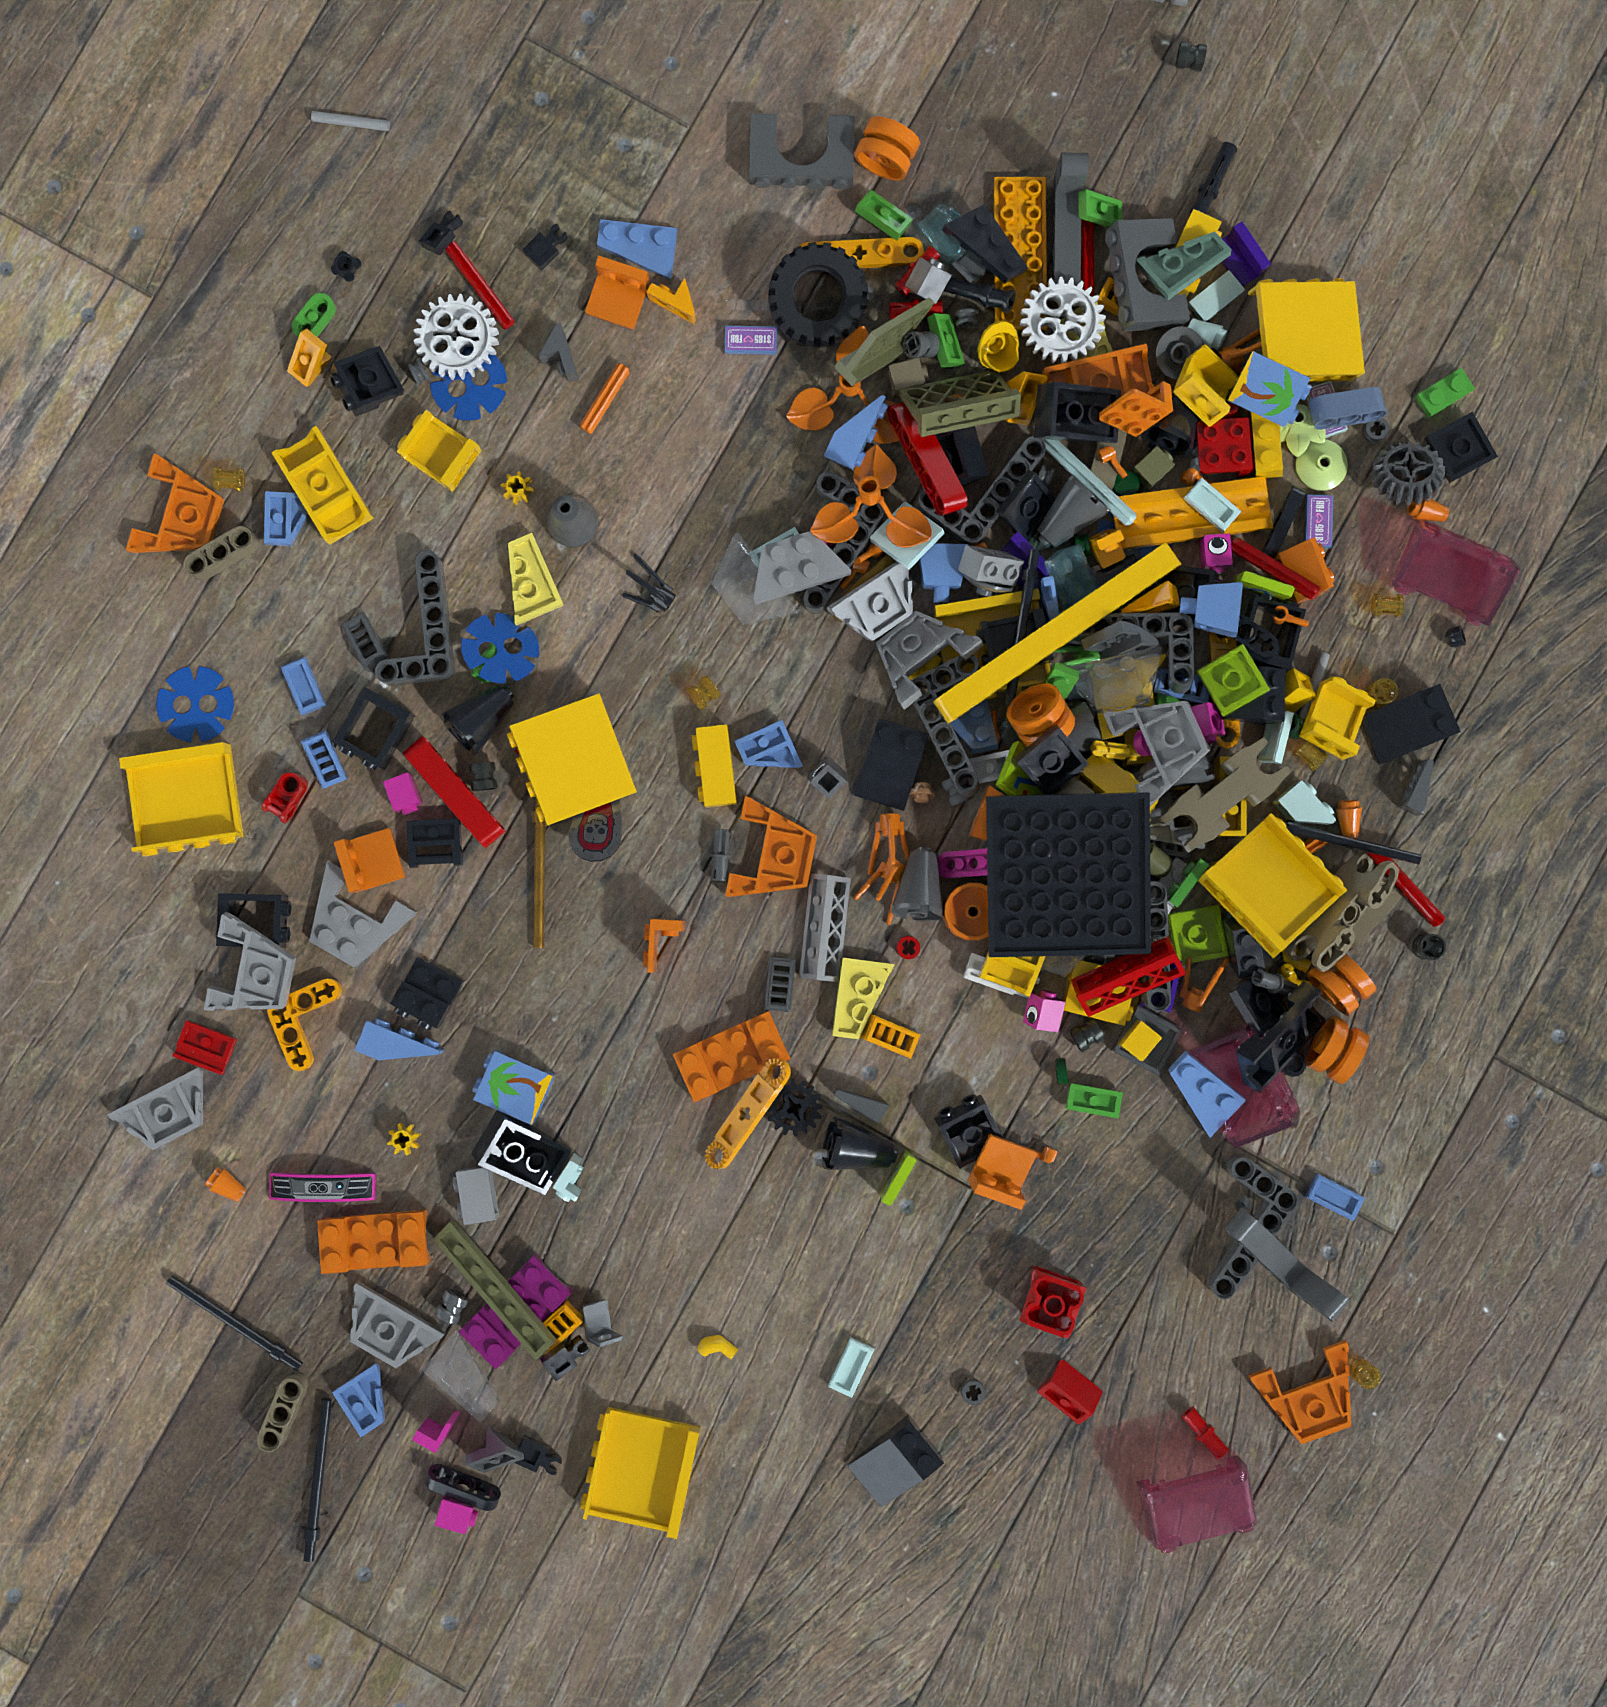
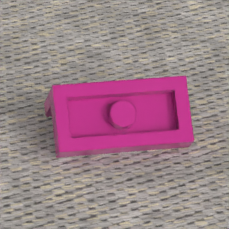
M455 1410L445 1426L427 1417L416 1431L412 1440L436 1453L449 1434L460 1412Z

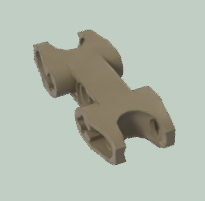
M1264 737L1254 744L1240 749L1225 760L1220 766L1228 776L1213 788L1204 793L1195 784L1178 797L1166 813L1159 818L1163 825L1178 816L1187 817L1192 821L1194 834L1181 847L1185 853H1189L1196 847L1213 840L1225 831L1230 824L1222 815L1246 797L1253 807L1271 795L1292 772L1288 766L1283 767L1274 774H1265L1259 770L1256 764L1257 755L1269 743Z
M1361 851L1353 855L1335 874L1341 879L1347 891L1287 946L1286 953L1293 960L1300 961L1314 950L1311 963L1317 970L1325 972L1333 967L1352 946L1355 939L1352 928L1368 907L1372 909L1379 908L1390 895L1399 874V868L1394 862L1387 860L1371 871L1373 860L1366 852ZM1363 859V866L1358 871V863L1360 860ZM1387 869H1389L1390 873L1388 878L1382 881L1385 872L1387 871ZM1300 941H1304L1302 947L1296 953L1295 949L1297 944ZM1327 952V959L1321 964V958Z

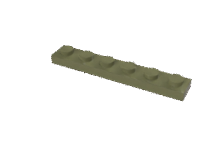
M455 1220L449 1222L433 1240L535 1360L540 1358L557 1339Z

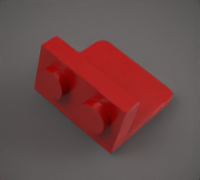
M1249 417L1221 419L1210 427L1204 421L1197 423L1199 470L1202 474L1236 472V477H1246L1255 467V455L1251 451L1253 431L1252 427H1249Z

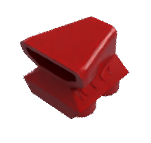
M1034 1265L1031 1270L1030 1289L1019 1321L1062 1338H1070L1071 1332L1075 1328V1320L1083 1303L1087 1287H1084L1076 1279Z

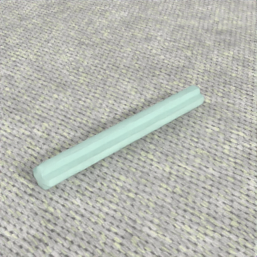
M1043 439L1046 444V451L1071 475L1077 478L1116 518L1126 526L1134 522L1137 517L1136 513L1059 440Z

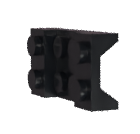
M1303 981L1297 988L1290 991L1287 997L1289 1011H1285L1281 1015L1280 1020L1274 1027L1268 1029L1262 1039L1253 1034L1247 1041L1239 1045L1236 1055L1243 1084L1261 1093L1326 1023L1325 1018L1312 1006V1003L1321 995V990Z

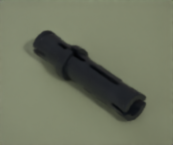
M1230 142L1222 143L1205 182L1198 189L1199 195L1190 213L1195 209L1206 214L1212 201L1217 198L1219 194L1218 188L1238 149L1234 144Z

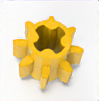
M520 471L517 472V476L511 477V475L507 474V482L501 484V487L507 490L503 495L504 498L508 500L512 497L513 503L516 506L522 500L528 503L527 497L529 493H534L533 488L527 486L532 482L530 477H526L523 480ZM518 484H521L523 489H518L517 493H515L512 488H517Z
M401 1122L398 1124L399 1131L390 1130L388 1132L392 1135V1140L387 1145H393L396 1148L394 1154L404 1150L407 1156L411 1154L410 1147H420L416 1140L417 1137L421 1136V1133H415L413 1130L414 1124L405 1128ZM408 1136L409 1141L406 1143L400 1142L399 1137Z

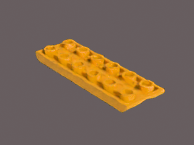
M994 177V218L1028 267L1025 273L1007 283H1003L994 275L995 288L1005 291L1012 289L1016 293L1015 302L1010 313H1004L1003 309L994 307V323L1004 320L1010 322L1016 330H1024L1027 327L1020 326V321L1026 317L1020 314L1022 309L1027 308L1024 305L1025 300H1033L1030 293L1032 290L1039 293L1038 286L1040 283L1044 284L1047 288L1046 177ZM1042 326L1040 328L1041 331H1047V326Z
M1255 477L1210 484L1241 511L1223 533L1183 499L1194 486L1119 496L1137 516L1134 522L1127 526L1114 516L1115 529L1121 530L1124 540L1120 541L1122 549L1161 545L1166 542L1169 544L1198 540L1204 535L1228 533L1234 535L1273 529L1266 478Z

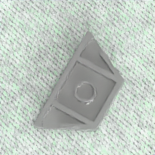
M808 531L762 546L753 600L755 605L851 575V570L822 540L816 538Z
M896 561L828 606L827 610L865 639L873 641L913 613V602L911 600L912 581H909V571Z
M198 1067L107 1115L111 1120H116L127 1128L126 1131L134 1137H139L149 1148L155 1150L203 1125V1069Z
M358 1281L354 1285L355 1299L354 1307L352 1308L353 1327L351 1328L350 1342L392 1367H399L441 1339L446 1333Z

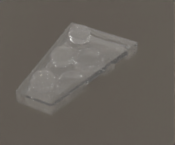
M457 1328L423 1367L422 1371L481 1423L500 1400L487 1377L480 1370L474 1359L475 1356L471 1349H468L462 1336L458 1333L460 1330Z

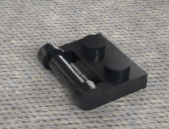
M458 818L406 821L409 868H418L419 865L453 863L454 866L463 865L461 821ZM452 845V853L418 855V847Z

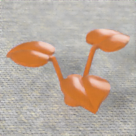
M863 325L856 328L848 338L842 341L836 353V362L859 349L869 336ZM840 374V386L836 387L831 400L828 401L826 393L820 389H805L794 399L786 417L792 424L801 429L818 431L826 428L833 421L834 412L830 406L834 404L840 393L849 397L859 395L866 407L870 403L863 394L861 381L851 386ZM885 401V404H888V407L890 405L895 404L891 401ZM886 411L883 419L878 418L874 425L877 432L873 441L880 444L899 441L889 422Z
M877 444L866 452L860 468L856 466L854 469L853 478L859 489L860 496L856 497L853 511L850 513L848 506L843 503H829L818 512L810 528L811 534L824 542L841 543L848 541L858 531V523L853 517L857 515L861 503L868 506L880 503L887 517L891 520L887 525L886 533L889 541L895 546L908 548L924 543L932 537V530L927 518L913 507L904 506L898 509L895 516L891 514L884 502V498L881 496L880 489H886L893 484L897 471L893 461Z

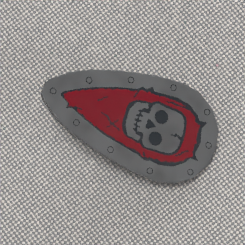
M619 799L573 816L569 830V844L578 857L590 862H598L610 858L618 850L622 835Z

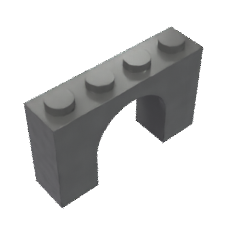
M751 113L750 185H755L759 188H767L770 185H781L783 188L807 186L810 189L832 186L834 189L839 190L853 187L854 116L829 115L828 145L823 156L818 161L809 165H795L785 160L777 148V114Z
M1173 218L1117 220L1106 230L1105 241L1109 247L1110 269L1113 272L1115 282L1114 294L1118 301V319L1121 322L1122 331L1172 329L1182 326L1190 320L1186 294L1175 295L1167 301L1163 295H1156L1146 290L1139 282L1135 271L1137 255L1158 254V251L1166 248L1170 250L1177 244Z

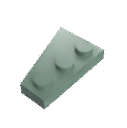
M1212 232L1186 241L1180 247L1168 250V248L1160 250L1157 255L1145 258V256L1137 258L1135 265L1168 301L1229 257L1231 249L1216 232Z

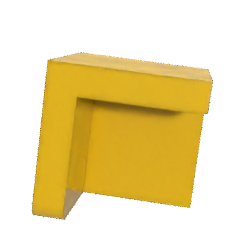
M1292 668L1286 672L1285 711L1294 713L1315 698L1316 694L1310 677Z
M1136 1020L1118 1042V1045L1126 1049L1139 1061H1144L1162 1037L1141 1020Z

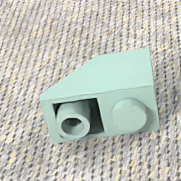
M1302 780L1295 782L1272 802L1286 819L1299 823L1328 825L1336 821L1333 816V809L1326 802H1321L1315 796L1317 792L1310 783H1304Z

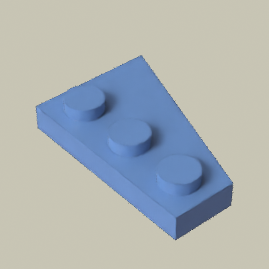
M600 219L597 241L599 249L625 261L633 262L641 266L642 269L659 274L664 279L672 282L677 228Z
M1187 1051L1168 1069L1210 1138L1246 1101L1242 1094Z

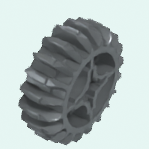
M1408 440L1405 444H1401L1399 441L1394 446L1388 444L1385 450L1380 451L1373 462L1371 476L1372 480H1374V488H1378L1379 495L1386 494L1387 501L1395 499L1397 505L1401 501L1406 502L1407 506L1413 501L1417 505L1422 500L1428 502L1432 496H1436L1444 482L1445 466H1443V458L1438 457L1437 451L1430 452L1429 445L1425 447L1420 446V442L1411 444Z

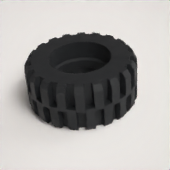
M816 242L808 243V246L804 247L800 245L794 248L790 254H786L773 271L768 291L771 316H773L777 328L785 333V337L798 342V345L803 347L805 345L812 346V348L816 349L827 346V348L834 346L836 343L848 338L858 327L864 316L868 304V283L865 282V273L862 268L858 267L857 260L853 256H848L845 253V249L838 247V249L831 246V243L826 242L823 245H816ZM812 271H822L832 275L838 281L842 290V303L839 310L831 318L823 321H814L804 317L794 303L793 293L796 283L802 276Z

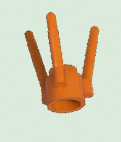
M1260 328L1218 352V357L1236 374L1241 373L1244 366L1240 367V364L1244 363L1243 355L1262 348L1261 342L1244 349L1238 348L1258 336Z
M900 814L879 815V822H875V835L868 864V875H872L881 832L884 837H889L890 864H895L894 836H898V832L906 861H908L910 853L904 832V822H900Z
M890 857L886 863L881 862L875 873L854 895V900H858L881 873H883L881 878L885 881L876 896V901L881 900L890 883L895 884L897 881L886 924L890 925L894 916L891 913L892 904L906 866L895 860L894 865H891Z
M1188 957L1185 967L1186 974L1184 975L1182 989L1179 993V996L1184 998L1182 1005L1201 1013L1209 993L1224 971L1229 959L1225 958L1205 990L1195 986L1188 990L1192 958Z

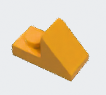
M685 278L675 295L667 286L662 284L657 286L651 283L647 290L649 301L694 325L696 321L695 311Z
M308 329L300 332L287 372L306 387L310 386L331 361L332 356L325 351L327 344Z
M1023 371L1006 382L1011 390L1017 389L1021 394L1019 417L1006 419L1007 422L1029 426L1036 408L1037 385L1046 383L1048 377Z
M1106 529L1088 538L1090 550L1102 568H1106L1125 558V553L1120 544V541L1124 540L1121 530Z

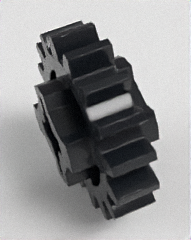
M794 1078L791 1079L790 1085H784L767 1110L772 1112V1115L768 1117V1121L775 1120L777 1122L774 1126L775 1130L783 1127V1135H787L788 1131L792 1130L794 1137H797L798 1130H802L804 1134H807L808 1125L813 1128L816 1127L813 1120L814 1118L821 1119L822 1116L816 1111L823 1108V1104L816 1103V1100L821 1096L820 1094H812L814 1090L813 1085L805 1088V1080H802L800 1085H796ZM792 1090H799L807 1096L802 1098L795 1096ZM783 1094L785 1103L783 1107L777 1110V1101ZM789 1097L795 1104H801L799 1107L800 1118L793 1111L788 1112L787 1109L790 1107ZM812 1105V1112L809 1118L805 1120L803 1115L805 1108ZM786 1117L793 1119L797 1125L787 1124L781 1119Z

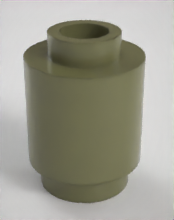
M1150 843V875L1155 879L1165 877L1172 869V858L1153 843Z

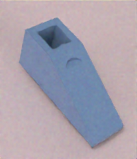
M881 395L837 429L833 434L824 457L854 471L855 466L860 468L866 456L863 449L867 442L872 443L877 432L874 425L878 418L883 419L887 411L888 404H885L886 396Z
M377 1017L375 1021H366L355 1047V1051L377 1060L442 1054L445 1050L438 1047L439 1042L427 1037L424 1040L414 1037L415 1032L400 1027V1030H396L390 1027V1022Z

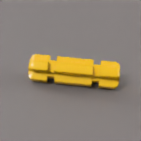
M1095 740L1090 746L1091 754L1098 757H1103L1104 755L1105 758L1121 760L1127 758L1129 761H1137L1139 756H1141L1136 752L1134 745H1128L1127 747V744L1106 742L1105 744L1104 741Z

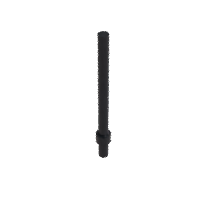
M1034 549L1029 550L1027 567L1023 570L1022 581L1024 585L1014 645L1026 638L1034 583L1038 581L1039 572L1037 571L1040 551ZM1019 676L1007 684L1005 706H1009L1016 697Z
M1289 819L1283 821L1286 828L1294 836L1308 837L1417 865L1421 862V854L1299 825V822Z
M174 1275L167 1280L166 1284L270 1353L269 1357L275 1361H282L295 1371H298L302 1366L303 1362L287 1352L288 1348L280 1343L275 1344Z
M329 1398L321 1399L307 1526L304 1527L303 1539L305 1540L303 1561L305 1562L314 1561L316 1541L319 1540L320 1536L318 1521L332 1399Z

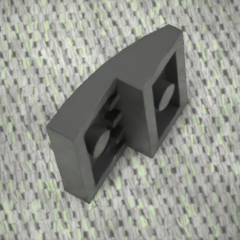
M1125 621L1112 624L1081 640L1083 650L1100 652L1102 662L1116 664L1127 661L1159 645L1158 640L1149 632Z

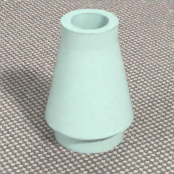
M1195 318L1191 320L1188 328L1193 329L1201 336L1204 344L1210 349L1219 350L1227 335V331L1222 329V325L1200 321Z

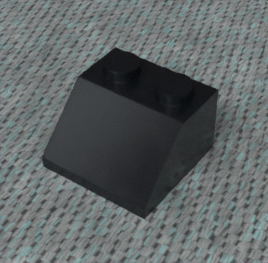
M975 426L935 435L962 486L969 485L988 476Z
M1257 666L1270 690L1228 715L1222 716V719L1259 725L1284 722L1286 670Z
M1234 917L1223 919L1230 966L1239 979L1252 976L1253 972L1257 971V969L1267 971L1282 957V952H1280L1273 958Z

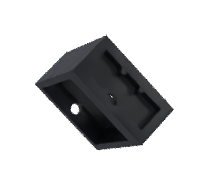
M1259 594L1249 600L1246 617L1254 622L1257 609L1284 616L1283 612L1275 610L1277 606H1284L1288 609V614L1304 619L1306 609L1299 608V604L1296 602L1284 601V603L1274 601V597L1270 595ZM1290 623L1282 657L1276 656L1271 660H1264L1247 649L1255 665L1285 669L1286 672L1291 670L1302 626ZM1249 625L1243 626L1240 637L1243 639L1250 638L1252 627Z
M365 687L334 742L340 745L339 751L351 758L354 754L363 758L361 763L375 771L377 767L385 770L414 720L415 715ZM368 702L399 718L377 758L347 742Z
M218 893L216 946L243 947V944L217 937L221 915L228 912L235 916L236 901L274 902L273 942L282 948H286V943H289L291 936L290 928L287 927V916L291 915L292 910L291 901H288V896Z

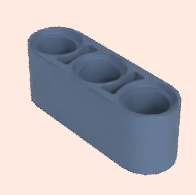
M1379 387L1320 395L1311 399L1307 404L1314 428L1317 430L1372 422L1383 418L1387 414Z

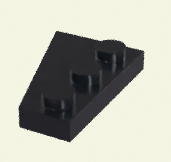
M985 204L947 223L941 230L947 236L951 234L961 242L960 247L966 252L970 250L980 258L981 264L1003 283H1007L1025 273L1028 268Z

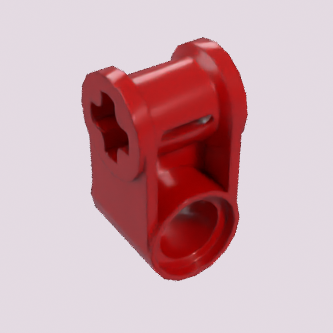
M298 773L282 774L264 800L261 810L264 812L269 811L279 817L282 823H287L295 813L297 805L308 789L307 779ZM292 778H295L298 786L292 792L288 787V783Z

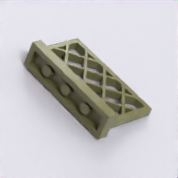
M929 297L871 331L860 348L840 359L834 368L851 386H854L904 355L903 340L905 335L915 330L934 305V301Z
M995 370L899 389L900 398L918 423V433L921 437L1019 417L1020 392L1017 389L1011 390L1001 375ZM993 380L995 383H994V384H990V383H986V382H984V381ZM960 386H969L970 389L962 388ZM977 389H980V390H984V391H988V392H987V393H982V392H978V391H976V390H977ZM940 390H941V391H945L946 393H945V394H942V393H938V392H935V391H940ZM953 394L960 395V396H963V398L961 399V398H958V397H954V396H952V395H953ZM915 395L921 396V399L914 398V397H910V396H915ZM928 399H932V400H936V401H939V402H938V403H933V402H929V401H927V400H928Z

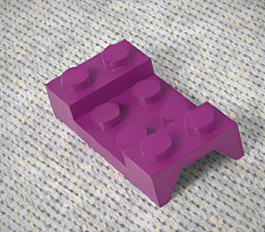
M537 1253L508 1281L541 1322L573 1291L570 1286L561 1282L545 1266ZM487 1303L458 1332L495 1370L521 1344Z

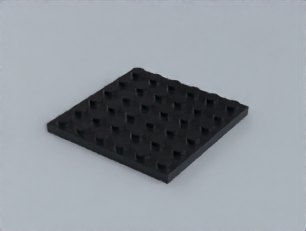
M1149 792L986 796L989 957L1151 954Z

